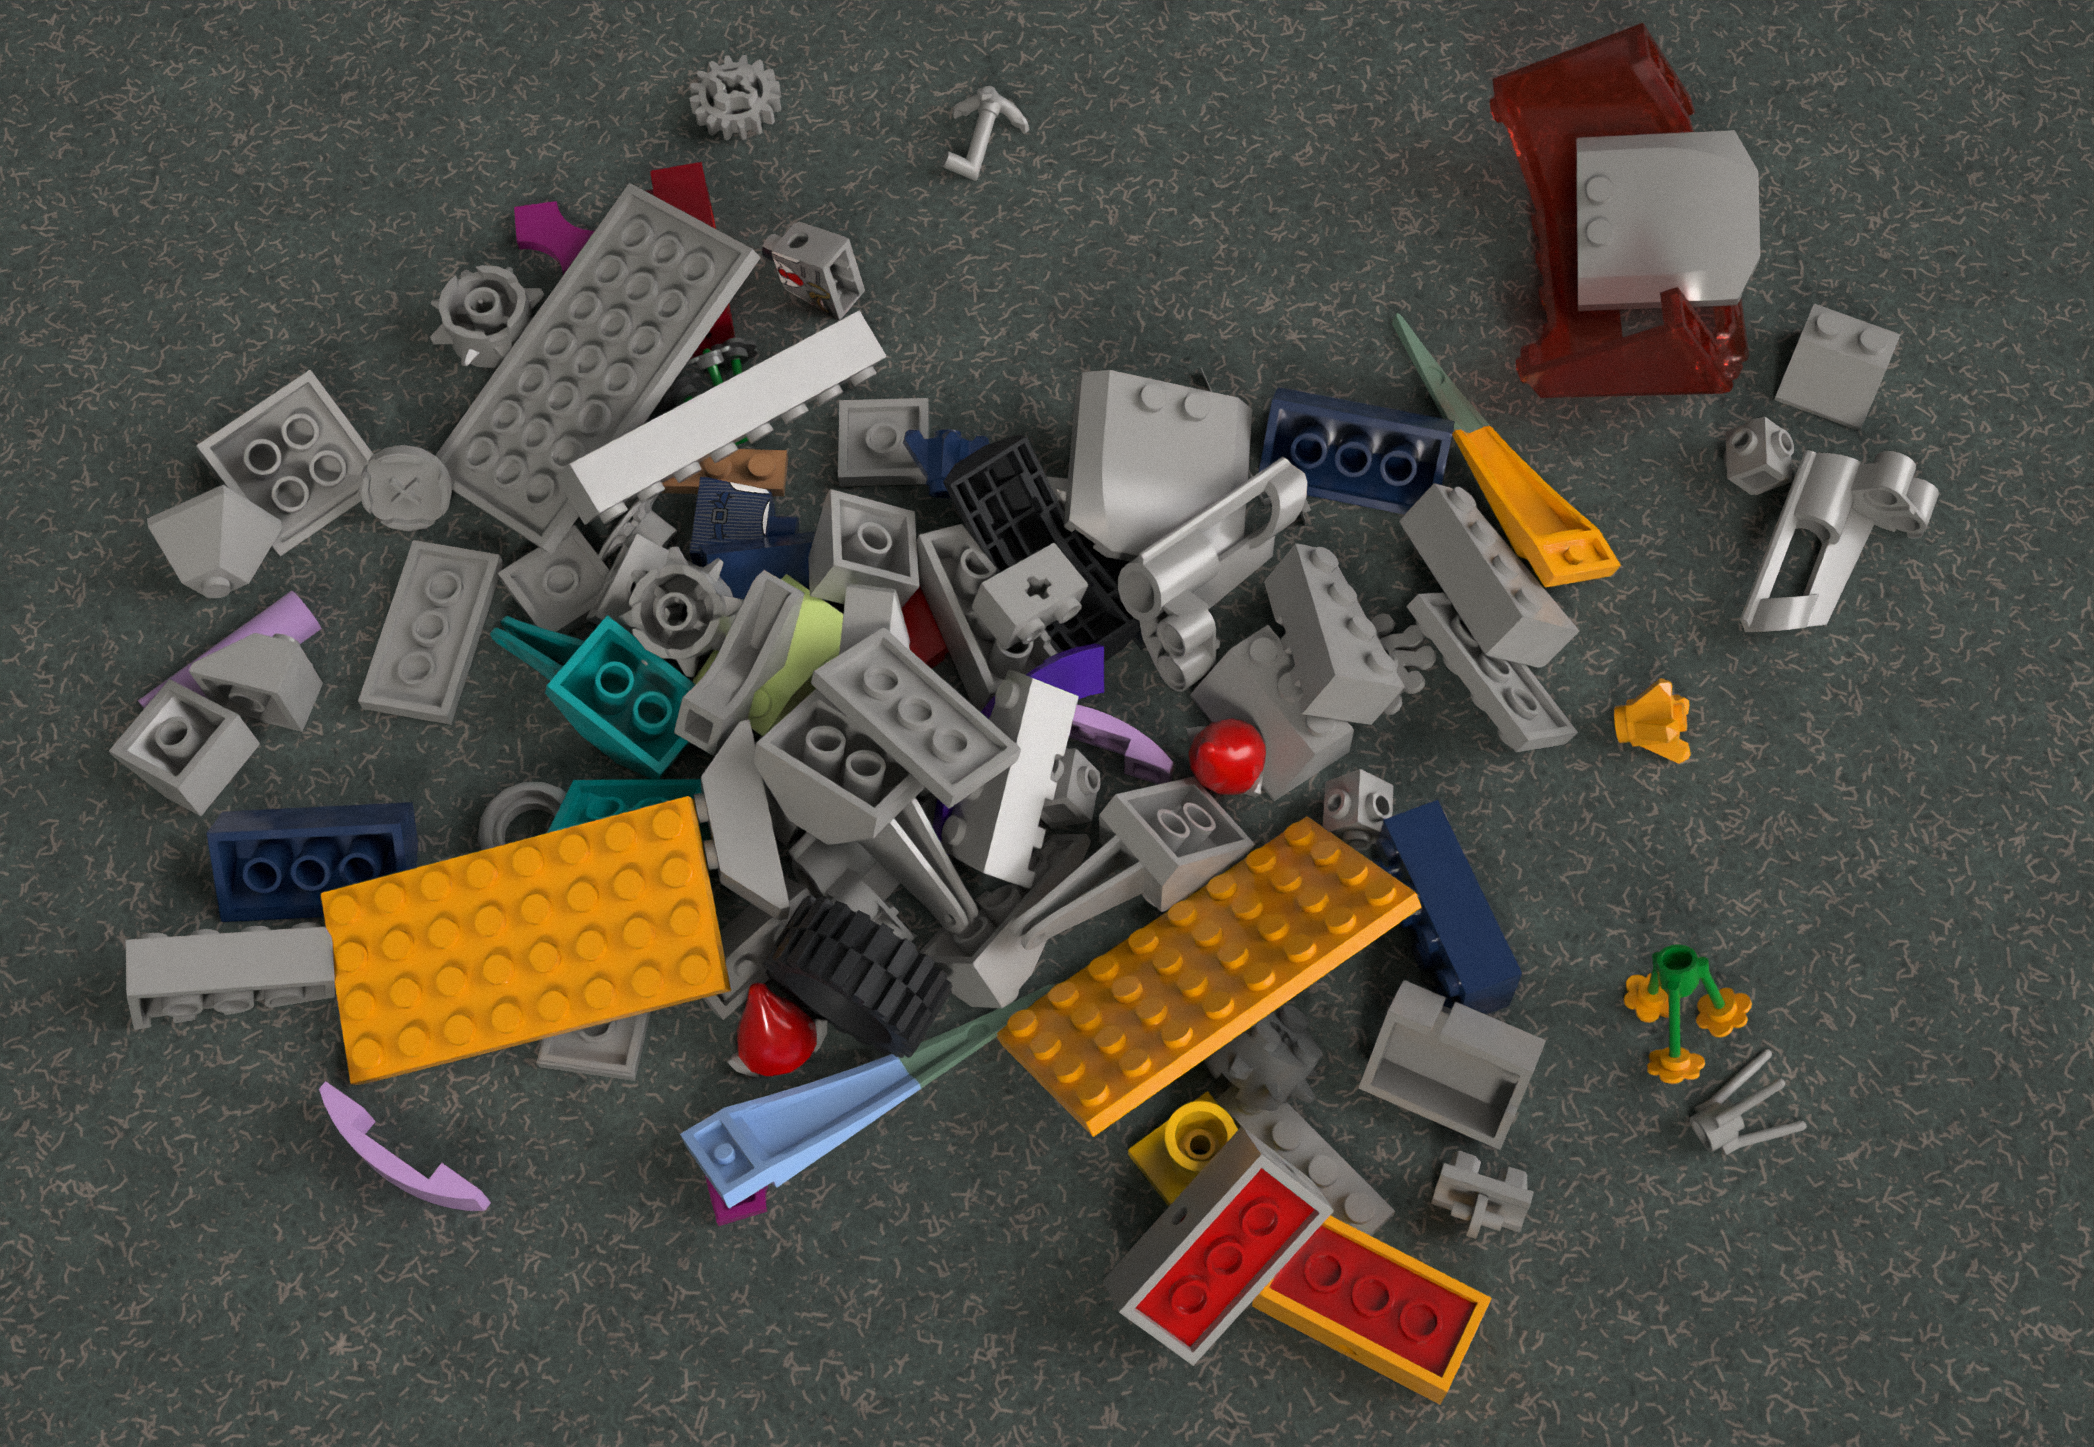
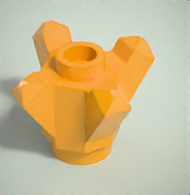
M1659 678L1635 699L1627 700L1626 705L1615 706L1614 721L1618 742H1630L1632 747L1641 746L1678 764L1689 759L1691 752L1689 744L1681 740L1679 736L1680 732L1687 731L1686 715L1689 711V700L1678 694L1673 695L1672 683L1669 680Z

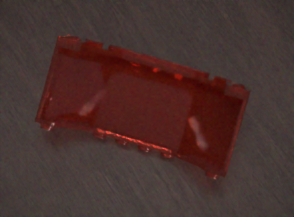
M1644 23L1493 78L1494 97L1490 98V109L1495 121L1498 124L1503 122L1507 128L1536 209V213L1531 215L1532 226L1536 236L1539 238L1540 249L1535 251V259L1543 275L1544 285L1539 287V296L1544 309L1547 311L1548 320L1547 323L1543 324V334L1537 342L1522 346L1521 357L1516 358V369L1523 384L1528 383L1540 398L1697 395L1730 392L1734 386L1732 380L1737 379L1743 369L1741 362L1747 361L1750 356L1741 298L1737 305L1713 306L1716 326L1712 332H1710L1678 287L1660 292L1664 325L1626 337L1624 335L1621 309L1578 311L1577 138L1694 132L1689 118L1690 115L1695 113L1690 95Z

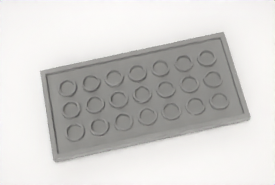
M629 183L435 455L449 471L453 485L452 491L552 555L579 517L556 476L570 463L642 426L761 257L745 244Z

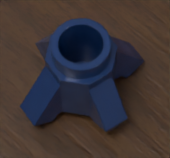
M951 429L935 431L934 438L924 439L919 430H908L905 432L903 439L904 446L926 478V485L929 486V495L939 499H951L943 481L953 466L983 446L990 444L985 436H976L973 441L961 438L960 431Z

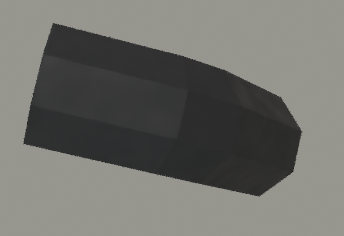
M1018 434L985 445L953 466L943 483L969 534L997 568L996 575L1055 543L1088 583V587L1080 601L1082 605L1080 611L1064 623H1059L1056 620L1045 628V631L1052 638L1050 644L1055 651L1061 653L1075 647L1096 643L1104 646L1105 662L1123 650L1141 629L1140 622L1127 612L1120 599L1118 585L1084 546L1075 530L1070 532L1064 527L1065 513L1027 437Z

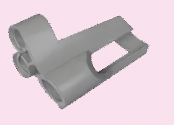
M1281 457L1140 552L1138 557L1126 564L1120 571L1118 577L1120 599L1127 612L1139 620L1142 638L1160 676L1175 691L1182 692L1216 666V649L1220 647V640L1216 638L1215 621L1208 610L1273 557L1275 535L1293 523L1303 509L1307 496L1305 473L1292 465L1284 457ZM1265 491L1272 503L1270 521L1220 556H1217L1213 545L1202 533Z
M930 792L919 804L931 826H933L937 797ZM806 832L788 850L793 859L791 865L797 882L806 887L816 899L818 896L827 897L833 904L837 900L847 904L851 911L856 913L860 910L870 915L871 920L879 925L884 923L894 930L893 934L901 939L907 938L912 942L917 936L910 932L896 915L899 911L893 905L886 902L900 885V882L857 841L827 845Z

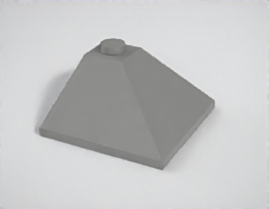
M311 370L196 445L198 455L221 485L228 487L281 520L282 530L272 545V548L280 557L361 502L359 485L362 470L371 456L374 455Z

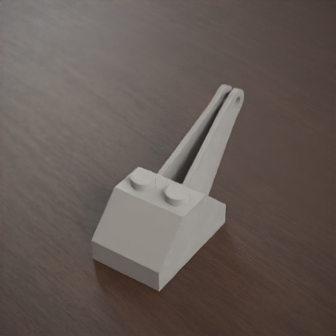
M815 689L756 742L754 765L789 821L827 845L857 841L912 893L946 930L956 934L961 933L968 926V923L976 918L978 915L977 906L963 885L916 798L925 787L820 691ZM948 914H950L951 916H953L954 919H955V921H954L953 919H951Z
M1194 776L1115 794L1099 814V842L1103 846L1041 901L1018 917L1010 927V932L1016 938L1025 935L1021 940V945L1026 950H1031L1051 937L1140 894L1143 895L1147 902L1157 907L1161 912L1169 910L1174 904L1186 900L1204 887L1212 878L1223 874L1242 861L1255 844ZM1119 868L1123 871L1118 875L1114 876L1113 878L1109 879L1108 881L1104 882L1103 884L1099 885L1098 887L1094 888L1093 890L1084 894L1086 891L1095 886L1097 883H1099L1105 877L1110 875L1116 869Z

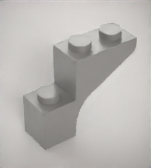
M765 570L755 578L714 662L701 680L683 696L674 730L675 734L713 756L719 752L738 723L748 719L754 693L785 666L804 592Z

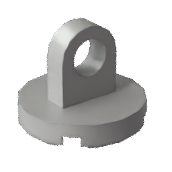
M399 445L384 448L371 456L362 470L359 495L363 507L370 515L373 513L376 517L380 518L381 524L391 529L409 532L430 527L435 524L436 519L446 513L449 509L453 485L448 469L438 457L420 447Z

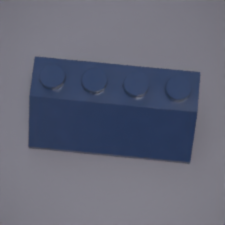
M1278 387L1272 398L1259 472L1281 457H1284L1292 465L1305 473L1307 496L1405 515L1434 483L1442 485L1455 421Z
M413 802L222 811L206 833L221 922L324 917L321 893L417 868L418 837Z

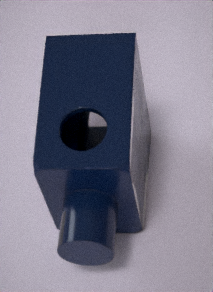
M700 477L690 546L692 563L701 567L699 545L798 534L799 518L775 516L776 510L772 493L767 489Z

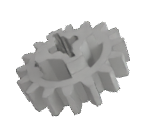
M728 55L725 56L724 65L719 66L716 62L711 61L709 62L711 70L709 73L704 71L696 73L698 83L690 84L692 97L689 99L692 113L696 115L699 126L707 125L708 133L711 136L721 130L723 131L724 140H729L733 133H739L741 139L745 140L748 130L752 129L757 134L763 133L761 123L765 122L773 125L775 122L773 112L781 111L780 98L782 96L779 81L775 80L773 69L764 71L763 61L757 60L750 65L748 64L747 55H742L739 62L733 63ZM758 89H760L763 93L761 98L758 97ZM710 97L714 100L713 107L709 104Z

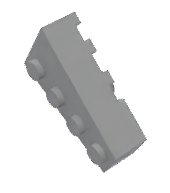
M962 524L918 536L919 585L972 705L981 712L996 695V691L1005 680L1009 669L1026 675L1037 666L1043 664V660L1058 653L1051 646L1050 641L1052 638L1045 630L1032 642L1023 644L1020 641L1005 650L971 608L981 583L995 576L997 568Z
M1295 543L1264 583L1275 621L1285 628L1286 633L1281 638L1283 650L1291 654L1294 659L1295 666L1290 671L1293 685L1302 687L1304 694L1299 700L1301 713L1372 725L1405 686L1395 670L1396 665L1393 659L1385 652L1376 635L1375 626L1367 619L1359 605L1356 592L1348 585L1338 567L1339 562L1336 556L1324 547H1312Z
M299 923L291 929L271 930L265 926H250L242 929L241 932L219 933L212 929H201L190 933L189 936L168 937L163 933H146L139 936L138 939L125 940L126 993L134 1030L151 1027V1018L166 1015L173 1017L174 1023L195 1020V1015L202 1012L203 1009L214 1008L218 1012L229 1015L250 1010L254 1007V1001L264 1000L265 1006L272 1008L335 997L332 937L326 926L321 927L317 923Z

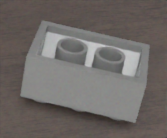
M1267 625L1232 647L1195 688L1190 697L1211 723L1235 718L1253 725L1258 730L1266 747L1262 787L1271 799L1276 801L1349 753L1354 729L1347 721L1301 713L1299 700L1304 694L1302 687L1293 685L1290 671L1295 666L1293 656L1284 652L1281 640Z

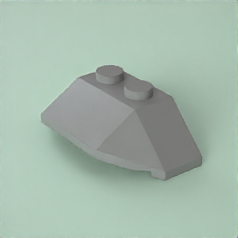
M749 719L740 721L701 776V793L693 794L699 823L708 822L711 840L703 841L708 870L717 869L722 885L777 920L789 918L790 905L762 776L754 765L755 742Z

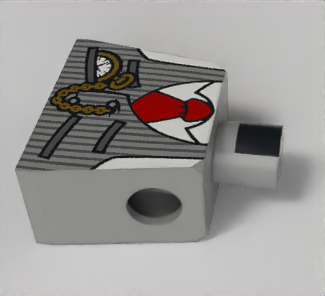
M797 222L791 226L783 237L771 234L763 244L762 255L764 258L775 262L783 288L839 321L865 291L849 238Z

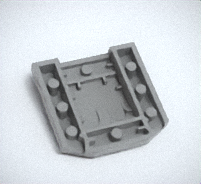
M1735 130L1577 138L1578 311L1729 306L1738 304L1742 292L1760 260L1758 170Z
M1113 370L1082 372L1076 382L1064 527L1070 532L1076 529L1094 542L1093 548L1105 557L1131 562L1139 556L1140 552L1248 480L1252 408L1238 397ZM1246 504L1202 533L1213 545L1217 556H1220L1244 539Z

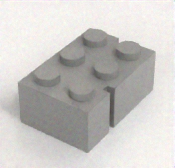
M1403 980L1387 1012L1359 1089L1501 1150L1546 1040L1455 1002L1452 1009L1443 1006L1445 997Z

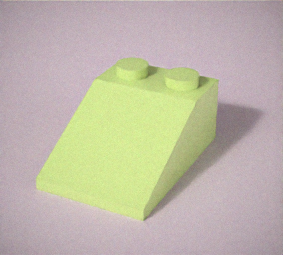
M787 574L781 580L805 594L785 666L754 693L747 720L750 719L751 728L762 736L768 733L816 689L811 684L814 670L837 657L840 651L843 613L823 599L810 596L809 589ZM714 650L693 680L694 684H697L705 675L719 651Z

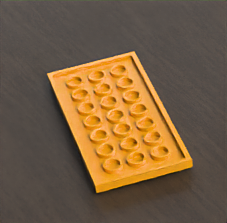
M689 796L321 893L325 925L333 942L335 988L350 1083L353 1085L375 1082L731 991L695 801Z
M1306 816L1299 822L1291 824L1283 833L1261 848L1250 852L1245 859L1223 874L1212 878L1208 884L1186 900L1174 904L1160 917L1145 927L1134 931L1129 938L1104 955L1093 959L1088 966L1072 977L1055 985L1029 1008L1014 1013L1008 1019L1007 1025L997 1032V1038L1002 1046L1094 1137L1419 910L1421 904L1415 891Z

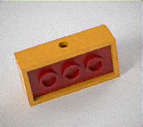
M1330 1215L1254 1298L1252 1307L1441 1405L1492 1298Z

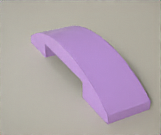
M1076 705L1069 738L1125 755L1124 774L1155 784L1172 781L1173 761L1150 738L1109 714Z
M326 1081L320 1087L319 1091L323 1103L339 1132L353 1149L386 1180L417 1198L448 1208L485 1211L491 1202L480 1189L443 1163L439 1165L429 1179L365 1135L376 1121L362 1106Z

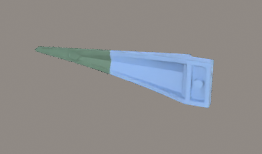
M1047 985L1010 1003L1004 1008L996 1009L973 1021L921 1042L912 1057L908 1058L904 1055L903 1058L890 1054L808 1084L724 1107L680 1135L687 1149L728 1208H731L770 1183L776 1188L983 1047L998 1036L997 1032L1007 1025L1008 1019L1014 1013L1029 1008L1055 985Z

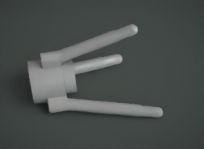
M1769 1049L1763 1050L1756 1058L1752 1059L1709 1100L1694 1108L1696 1114L1690 1117V1124L1709 1152L1720 1148L1726 1156L1740 1147L1787 1136L1806 1129L1804 1121H1797L1739 1136L1738 1131L1745 1127L1741 1114L1785 1086V1081L1781 1078L1760 1088L1734 1105L1730 1102L1721 1105L1771 1058L1772 1052Z

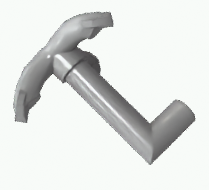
M992 86L979 88L977 94L957 103L953 107L952 114L954 119L960 116H968L977 109L979 116L967 157L963 158L947 151L941 162V167L974 181L978 179L993 124L999 112L1004 114L1011 124L1019 128L1023 134L1029 131L1028 122L1013 102L999 95Z

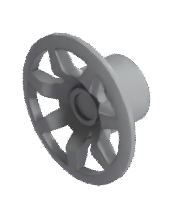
M658 495L644 503H641L639 499L635 501L604 542L598 555L599 561L602 560L604 562L614 551L623 546L627 537L634 534H639L666 549L676 535L677 530L652 511V505Z

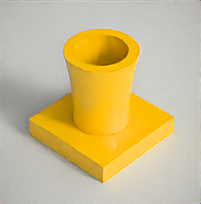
M1207 1091L1195 1101L1178 1108L1169 1120L1129 1148L1128 1155L1165 1203L1170 1206L1238 1131V1128L1228 1112L1220 1107ZM1201 1149L1206 1151L1207 1153L1204 1155H1197L1192 1150Z

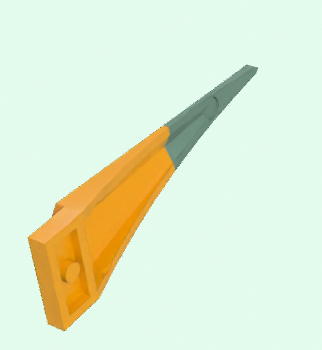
M1396 313L1392 320V325L1442 418L1455 421L1452 436L1517 556L1530 562L1535 574L1539 577L1545 588L1612 576L1621 564L1600 530L1549 486L1500 437L1446 375L1404 318Z

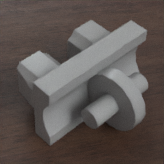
M1462 1151L1455 1152L1450 1163L1443 1164L1431 1204L1451 1210V1216L1469 1221L1466 1236L1474 1239L1477 1238L1481 1225L1497 1231L1504 1227L1520 1233L1534 1193L1527 1190V1173L1508 1166L1500 1169L1496 1180L1478 1174L1481 1161L1476 1156Z

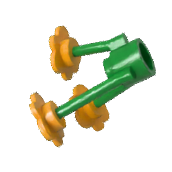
M1681 944L1670 945L1663 948L1660 952L1652 954L1653 969L1647 978L1637 974L1627 979L1626 990L1628 993L1624 997V1004L1630 1009H1635L1637 1017L1644 1022H1655L1659 1016L1669 1018V1047L1654 1050L1649 1054L1650 1063L1647 1064V1072L1651 1075H1659L1660 1080L1665 1083L1676 1084L1683 1081L1684 1078L1688 1080L1698 1078L1700 1070L1705 1065L1704 1057L1699 1054L1689 1053L1687 1049L1680 1047V998L1692 994L1699 984V979H1701L1708 994L1701 997L1697 1003L1700 1014L1696 1017V1023L1702 1029L1708 1028L1711 1035L1718 1038L1729 1035L1733 1027L1741 1028L1746 1025L1748 1018L1745 1013L1751 1009L1752 1002L1747 994H1735L1731 988L1726 987L1718 990L1709 972L1708 958H1698L1696 952L1689 946Z

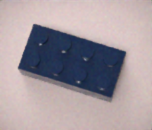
M1435 800L1384 819L1379 839L1376 840V858H1373L1372 862L1415 891L1418 896L1421 908L1401 921L1399 925L1401 928L1409 927L1415 939V943L1412 944V952L1419 968L1422 971L1429 969L1436 986L1432 987V992L1445 997L1443 1006L1450 1009L1457 1002L1486 1015L1510 1006L1522 972L1439 801Z

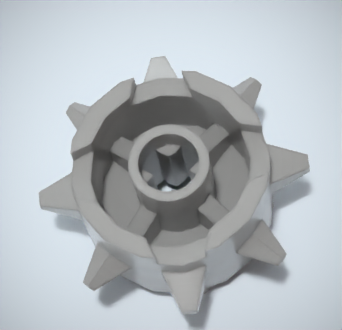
M481 265L476 267L477 272L471 273L469 270L462 271L461 279L459 280L457 276L451 278L441 291L440 299H433L431 301V305L439 310L443 323L430 338L433 344H451L457 356L462 359L461 365L463 366L472 364L476 367L496 368L499 367L533 319L532 309L544 297V293L541 288H523L518 282L517 277L513 274V268L511 267L503 269L499 266Z
M670 547L664 567L652 569L648 573L635 569L631 572L630 575L636 583L629 599V606H632V609L619 616V623L634 627L635 629H632L634 636L646 650L661 658L676 659L685 676L694 677L699 658L712 654L714 650L720 651L744 600L734 598L731 589L719 576L724 563L721 559L717 558L705 567L690 566L679 547ZM680 604L687 605L688 616L686 620H680L683 615L682 611L678 609ZM641 660L644 665H648L646 661Z

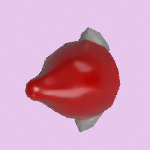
M1230 718L1212 722L1206 727L1186 728L1188 739L1191 743L1188 751L1190 768L1202 786L1224 795L1244 793L1255 798L1261 795L1266 747L1262 736L1253 725L1243 720Z
M754 983L748 990L746 1007L737 1027L738 1051L730 1057L727 1063L736 1072L751 1077H758L759 1074L774 1076L791 1073L803 1065L812 1055L813 1051L817 1052L827 1035V1019L817 1018L812 1020L791 1000L775 995L763 983Z

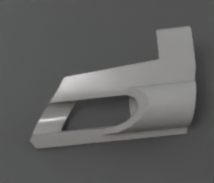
M1805 450L1740 617L1745 632L1780 631L1827 625L1874 525L1895 532L1896 529L1907 533V537L1912 539L1922 537L1927 529L1939 496V491L1928 481L1913 478L1916 464L1912 459L1898 452L1883 451L1875 456L1873 463L1863 464L1854 458L1844 455L1815 453L1814 451ZM1803 528L1810 530L1817 535L1822 546L1803 596L1769 598L1795 529Z

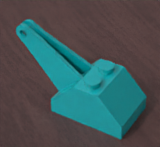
M608 615L585 641L524 623L509 616H505L500 621L506 631L495 627L490 632V636L498 645L526 662L550 680L546 686L545 694L582 737L617 764L650 779H661L690 744L689 741L675 734L674 730L682 698L696 684L664 659L646 650L635 636ZM549 657H551V658H553V659H555V660H557V661H559V662H562V663H564L565 665H564V666H561L560 664H558L557 662L553 661V660L550 659ZM641 660L646 661L648 665H644Z

